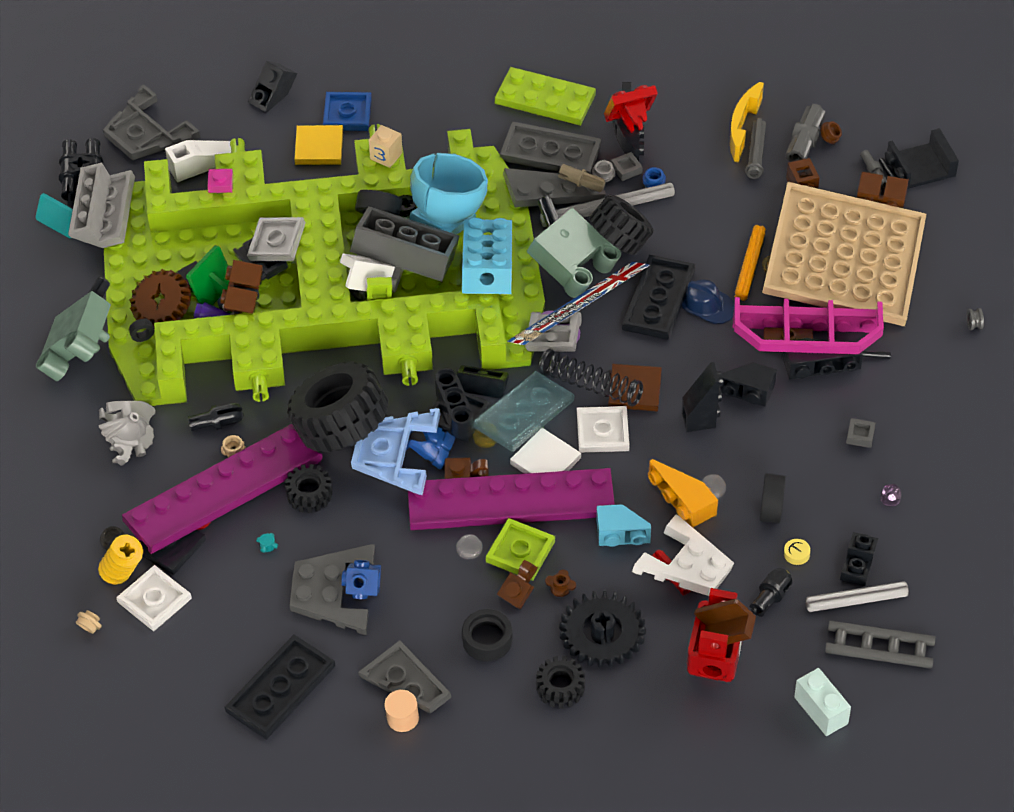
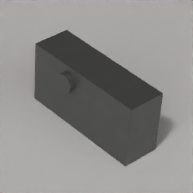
M368 206L356 226L350 252L442 282L454 259L459 235Z

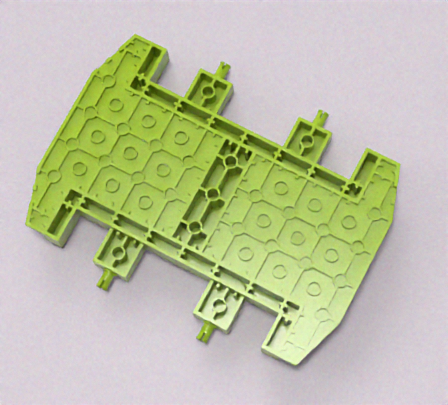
M375 125L369 127L370 138L376 132ZM470 129L447 131L448 154H456L471 159L485 171L488 180L487 193L482 205L475 213L476 218L482 220H494L496 218L512 220L511 294L462 293L464 230L457 234L459 235L454 259L442 282L403 270L398 288L395 293L392 292V298L367 301V297H365L364 301H357L350 293L349 288L345 286L350 268L340 263L343 253L357 256V254L350 252L356 226L364 215L355 210L357 195L360 190H376L398 197L402 195L412 196L410 176L413 169L406 170L403 147L402 154L389 168L370 159L369 139L354 140L358 175L265 184L261 150L245 151L244 140L238 138V145H236V139L234 138L230 141L231 153L214 154L216 169H233L232 193H208V190L172 193L168 159L144 161L145 181L134 182L124 243L104 248L105 279L110 283L106 291V301L111 304L107 315L108 334L110 335L108 340L109 351L134 401H143L151 406L187 402L184 364L232 359L236 391L253 389V399L260 402V393H262V400L266 401L269 398L268 387L285 386L283 353L380 343L384 375L402 373L404 385L409 386V377H411L412 385H415L418 382L417 371L433 370L430 338L476 333L481 368L494 370L531 366L534 351H527L525 345L507 341L529 327L532 312H544L545 298L538 262L526 252L534 240L528 206L514 207L503 176L504 168H508V166L494 146L473 148ZM259 218H304L306 224L294 261H286L287 269L269 280L266 278L261 281L262 284H260L258 290L260 296L256 301L253 314L243 313L193 319L198 301L194 292H191L189 308L180 320L154 323V335L146 341L136 342L131 338L129 327L136 319L130 310L131 303L129 299L132 298V290H135L137 282H141L144 279V275L148 276L152 274V271L158 272L161 269L166 271L172 270L176 273L194 261L199 262L215 245L220 246L227 264L232 266L233 260L239 261L233 249H239L243 246L244 242L253 238ZM490 232L483 233L484 235H492ZM160 293L159 297L154 300L159 304L160 300L165 297ZM216 301L213 306L219 308ZM146 328L140 329L137 332H143Z

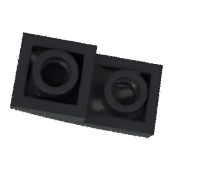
M853 532L840 580L866 586L878 538Z

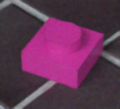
M209 169L208 193H232L233 169Z

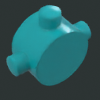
M266 533L257 537L256 542L260 543L261 552H270L274 548L277 549L278 544L275 543L273 533Z

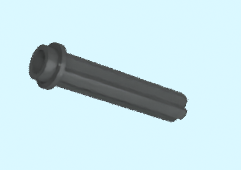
M758 118L752 123L748 165L745 167V173L751 179H758L764 171L762 159L766 122L762 121V118Z

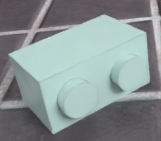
M819 668L797 680L794 697L825 736L848 724L851 706Z

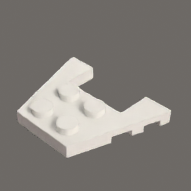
M675 515L667 524L664 534L685 544V546L669 565L644 552L632 572L642 575V572L655 575L654 579L664 582L665 579L679 582V587L709 596L711 588L717 589L730 573L734 562L680 516Z

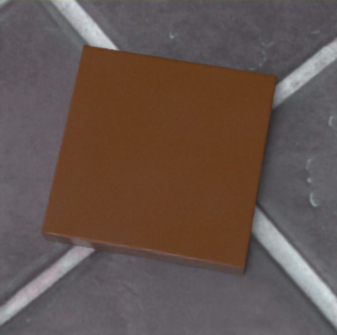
M612 364L611 380L615 374H620L619 384L612 394L614 398L618 397L619 386L625 376H628L629 382L625 393L621 397L622 401L627 400L628 388L634 379L642 381L643 393L640 401L633 407L629 406L627 402L621 403L619 399L613 400L609 396L608 407L627 406V409L658 411L662 367ZM618 375L614 379L612 390L617 383ZM627 379L622 384L621 393L625 388ZM639 383L637 384L636 391L633 397L631 398V403L634 402L638 394Z

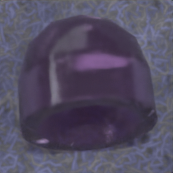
M895 484L885 485L880 496L882 503L887 506L899 504L902 495L901 489Z

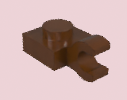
M445 458V479L489 476L488 460L479 459L471 464L470 458Z
M524 560L519 567L518 575L516 576L510 572L497 595L521 609L534 589V586L530 585L529 581L536 573L538 567Z

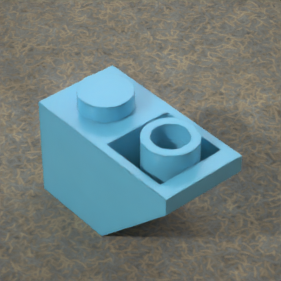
M623 504L597 506L596 523L599 546L614 547L617 545H642L650 543L651 524Z

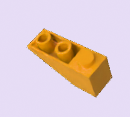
M654 459L649 461L648 478L654 486L657 485L662 491L665 501L671 503L675 507L678 516L691 527H695L717 515L718 499L704 482Z

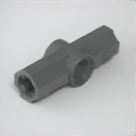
M812 104L807 106L800 122H796L791 143L786 152V159L790 162L806 159L811 147H815L820 126L825 117V111L820 105Z

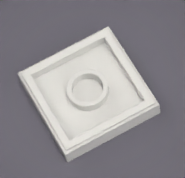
M627 406L577 408L580 453L629 451Z
M541 428L510 459V465L524 474L569 471L581 459V453Z
M155 565L117 596V602L152 631H155L192 599L191 593Z

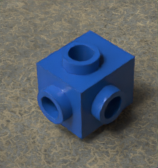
M354 560V564L350 563L347 571L343 570L342 586H346V594H352V598L367 599L368 595L377 596L380 592L381 565H370V561Z

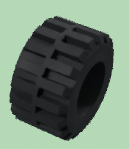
M610 194L605 197L589 217L593 227L601 236L619 250L631 255H636L654 233L650 222L636 208L620 197Z

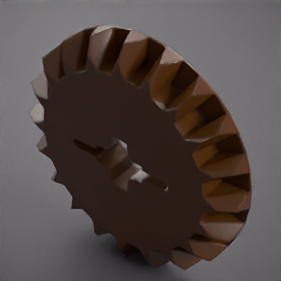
M161 269L158 272L152 271V274L144 275V279L141 282H137L135 290H132V298L129 299L131 303L130 310L136 320H150L154 329V323L180 320L190 305V287L179 273H175L172 270L166 271ZM161 293L165 298L161 299L158 304L154 299L158 298Z

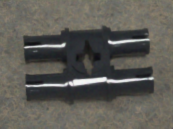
M91 138L86 140V153L77 154V142L70 139V147H68V139L62 142L63 155L59 159V165L61 166L59 181L62 184V199L68 201L69 193H71V201L75 199L76 185H78L80 169L82 167L98 163L103 164V158L100 155V141L96 138H93V146H91Z

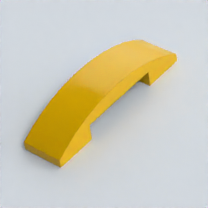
M762 82L751 87L739 100L734 110L731 121L730 150L735 162H739L745 147L746 130H742L747 113L757 115L762 102L764 83Z

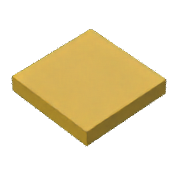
M343 125L297 126L295 165H341Z

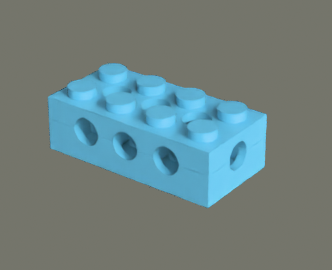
M480 218L464 219L462 293L511 294L512 220L496 218L494 220H482ZM490 232L492 235H484L483 233Z

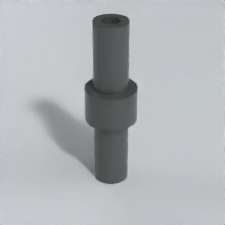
M868 150L862 151L860 156L867 165V171L883 175L881 188H885L887 178L883 174L882 166L873 159Z

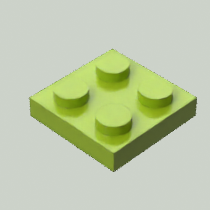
M508 518L486 555V563L518 575L520 565L526 560L538 567L536 573L531 578L533 581L555 543V536Z

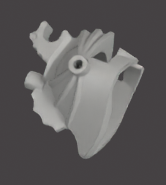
M113 401L106 403V412H104L103 408L99 409V420L106 422L99 425L102 431L101 434L107 442L111 443L109 449L117 451L119 456L112 459L113 463L123 466L131 458L132 449H135L136 457L145 456V450L153 444L152 440L155 436L149 421L156 410L150 404L143 401ZM121 410V412H118L116 414H110L112 412Z

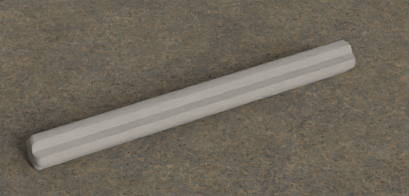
M669 182L615 196L634 206L671 197L675 194L673 184ZM605 198L557 209L556 213L558 218H560L568 210L574 208L583 218L592 215ZM541 213L540 222L543 227H547Z

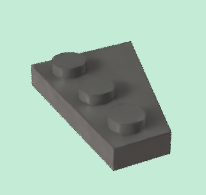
M398 641L358 672L360 678L389 693L396 690L411 692L416 698L417 707L430 714L451 698L450 692L401 641Z

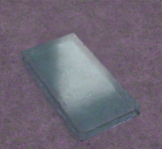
M535 371L474 421L473 427L506 449L514 452L574 401L575 395Z

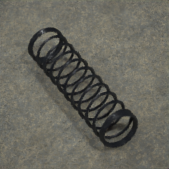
M547 349L541 356L539 371L545 376L551 375L554 379L559 377L562 382L568 381L570 385L576 384L579 388L585 387L587 391L593 390L596 394L602 393L604 397L611 396L613 400L619 399L621 403L627 402L632 407L641 399L643 393L642 381L634 379L629 385L627 400L622 401L621 397L625 393L629 382L628 376L622 379L618 397L614 398L612 394L619 384V373L613 376L610 384V394L606 395L603 391L610 382V370L605 372L601 382V391L597 392L595 388L601 380L603 374L602 367L597 368L593 376V364H590L585 371L586 364L585 361H582L576 369V358H573L568 365L569 358L567 354L560 361V353H555L551 349ZM551 352L549 366L543 371L545 358ZM556 354H558V360L556 362L555 367L553 368L555 363V356ZM566 357L565 367L560 373L561 364ZM575 360L573 371L569 375L570 366L572 362ZM559 363L558 376H553L552 373ZM583 363L584 365L582 373L577 379L579 368ZM592 366V372L590 374L589 379L586 382L587 372L589 368ZM567 368V379L563 380L560 376ZM576 369L575 382H570L569 379ZM601 369L599 379L594 385L597 372ZM585 371L584 385L580 386L577 382L581 379ZM609 372L608 381H607L605 387L603 388V383H604L605 377H606L607 373ZM618 375L617 383L612 390L614 379ZM593 376L592 388L589 389L586 385ZM627 379L625 388L621 393L622 384ZM639 383L638 394L634 402L631 403V398L633 397L637 388V384Z

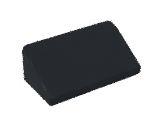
M461 365L456 373L464 392L495 398H502L509 378V374L506 372Z

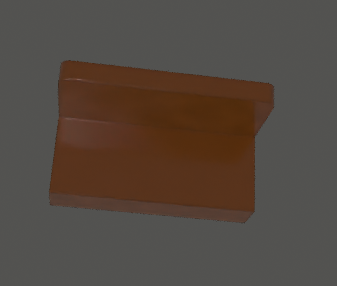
M738 599L697 608L694 612V615L706 625L705 631L728 635L727 645L751 639L756 616Z

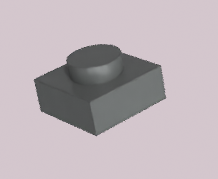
M632 152L611 160L615 172L621 181L642 174L643 167Z
M851 418L846 444L871 448L876 422Z

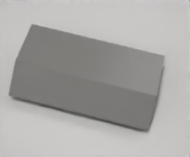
M102 163L80 169L68 233L71 238L101 248L124 243L135 175L131 170L109 175Z

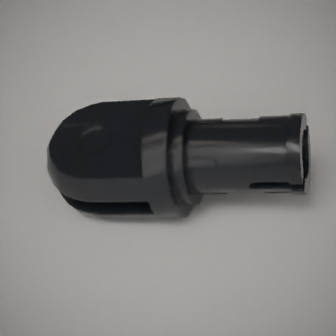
M237 403L221 406L212 405L209 412L189 415L188 420L190 421L191 431L210 426L219 430L222 429V426L238 423L243 419L244 413L241 412L243 408Z
M777 568L767 575L759 586L760 593L749 606L753 614L762 617L773 602L778 603L783 599L793 583L789 571Z

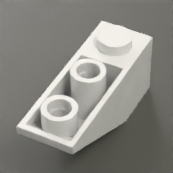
M186 140L167 147L165 151L169 170L175 180L180 182L209 171V169L216 168L214 154L231 153L230 141Z

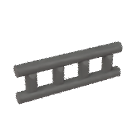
M829 621L828 631L836 632L834 644L826 642L825 653L932 669L933 658L925 657L926 645H935L936 636ZM846 634L862 636L861 648L845 645ZM873 638L889 640L888 651L872 649ZM899 643L916 644L915 654L898 653Z

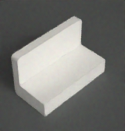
M344 253L340 263L350 268L345 286L349 289L367 291V278L392 277L395 268L390 264L368 257Z

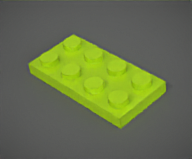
M510 67L495 96V104L581 126L596 95V88Z

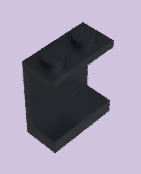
M940 128L931 130L928 144L899 151L892 140L888 141L887 152H885V160L893 168L895 177L909 179L907 189L955 177L957 174L959 160Z

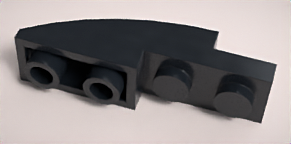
M622 82V91L626 93L631 92V82ZM622 118L613 120L614 132L621 149L625 154L632 152L639 161V155H644V141H640V138L644 139V125L641 131L634 125V132L630 133Z

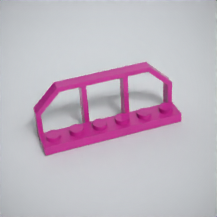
M735 297L733 328L734 332L758 351L859 354L883 336V303L878 301L876 309L833 308V300H828L827 308L789 307V299H784L783 307L740 305V297ZM764 327L784 328V340H762L750 329H764ZM790 328L828 331V342L790 340ZM834 331L869 333L858 342H835Z

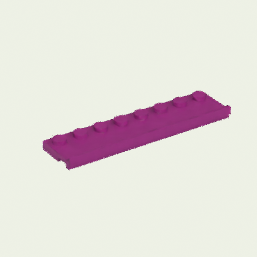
M290 424L122 514V520L138 540H142L145 543L148 551L152 554L286 481L290 472L294 474V468L297 467L301 470V465L309 468L310 464L315 465L321 462L322 454L306 447L294 426Z
M611 468L426 480L423 495L408 491L410 530L505 524L508 518L520 523L596 518L597 506L615 505Z

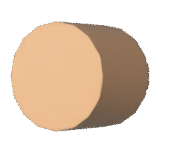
M396 690L390 693L385 700V710L389 726L399 732L413 729L419 720L415 696L407 690Z

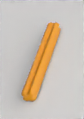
M755 225L751 233L734 296L740 297L742 301H745L749 294L765 237L766 228L764 226Z

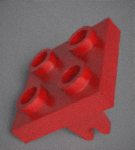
M641 85L631 92L619 91L613 94L604 112L606 122L622 118L630 133L634 132V125L641 131L643 129L642 121H647L646 111L650 110L658 94L656 86L647 87V85Z

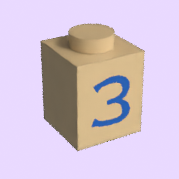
M381 125L369 139L370 159L390 168L402 154L401 133Z

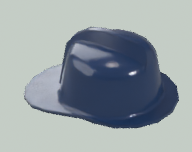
M705 279L690 281L682 304L684 310L714 324H722L733 318L734 301L728 295L720 292L715 283Z

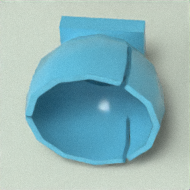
M437 153L436 155L431 154L420 158L413 167L410 176L411 194L418 208L410 212L409 219L457 235L464 230V219L476 218L475 213L484 201L488 183L484 169L473 160L456 154Z

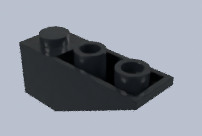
M804 338V339H797V340H794V341H819V340H815V339H811V338ZM863 351L859 354L783 352L782 358L789 380L803 379L810 376L861 369Z
M710 362L682 397L681 414L686 432L716 428L717 418L720 417L718 402L722 401L720 387L723 386L721 371L717 372L714 362Z

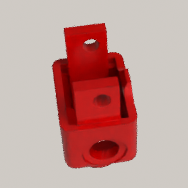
M711 588L709 601H701L698 604V608L737 599L738 593ZM695 617L688 647V673L693 676L724 682L733 681L742 641L727 645L728 635L705 631L706 625Z

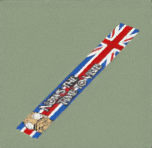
M631 262L507 342L520 345L529 343L649 265Z

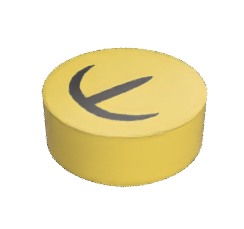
M792 539L784 547V557L793 565H802L810 558V546L802 539Z

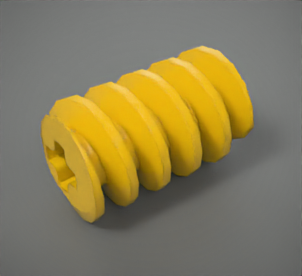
M130 535L116 537L99 563L98 571L101 578L107 583L114 585L127 581L142 559L143 549L140 542Z

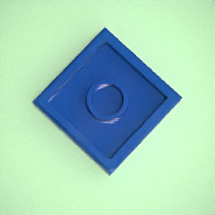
M326 92L323 125H343V131H368L372 101L371 92Z

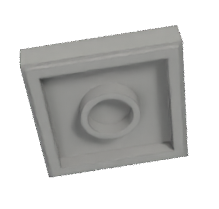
M259 218L247 254L250 261H294L306 224L304 218Z

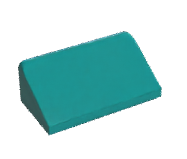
M42 193L36 212V220L71 238L68 233L73 209Z

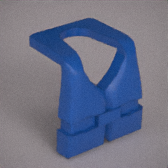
M438 427L437 433L423 432L426 441L408 440L406 450L410 447L424 459L431 461L432 465L442 469L445 465V458H448L449 451H451L455 437Z

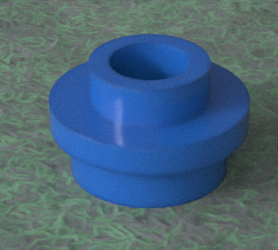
M652 167L646 170L642 181L649 188L665 184L666 176L660 168Z

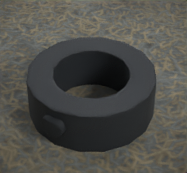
M148 319L136 320L129 327L130 336L136 342L150 339L155 332L152 322ZM146 328L143 332H137L140 329Z

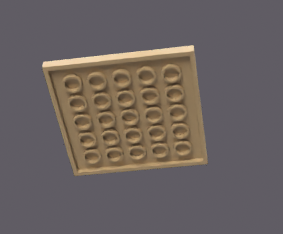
M788 182L762 293L827 308L828 300H833V308L876 309L877 302L880 301L883 303V322L905 326L926 214Z

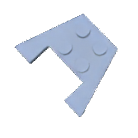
M430 409V413L419 415L418 412L408 413L407 417L393 419V416L385 417L383 422L378 424V428L374 432L371 431L367 438L356 442L351 460L352 469L413 493L423 495L427 477L426 470L402 468L410 431L437 433L440 409Z

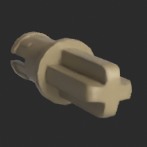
M562 164L559 170L558 178L575 183L577 187L584 186L598 192H602L604 189L605 180L586 173L585 169L579 170Z

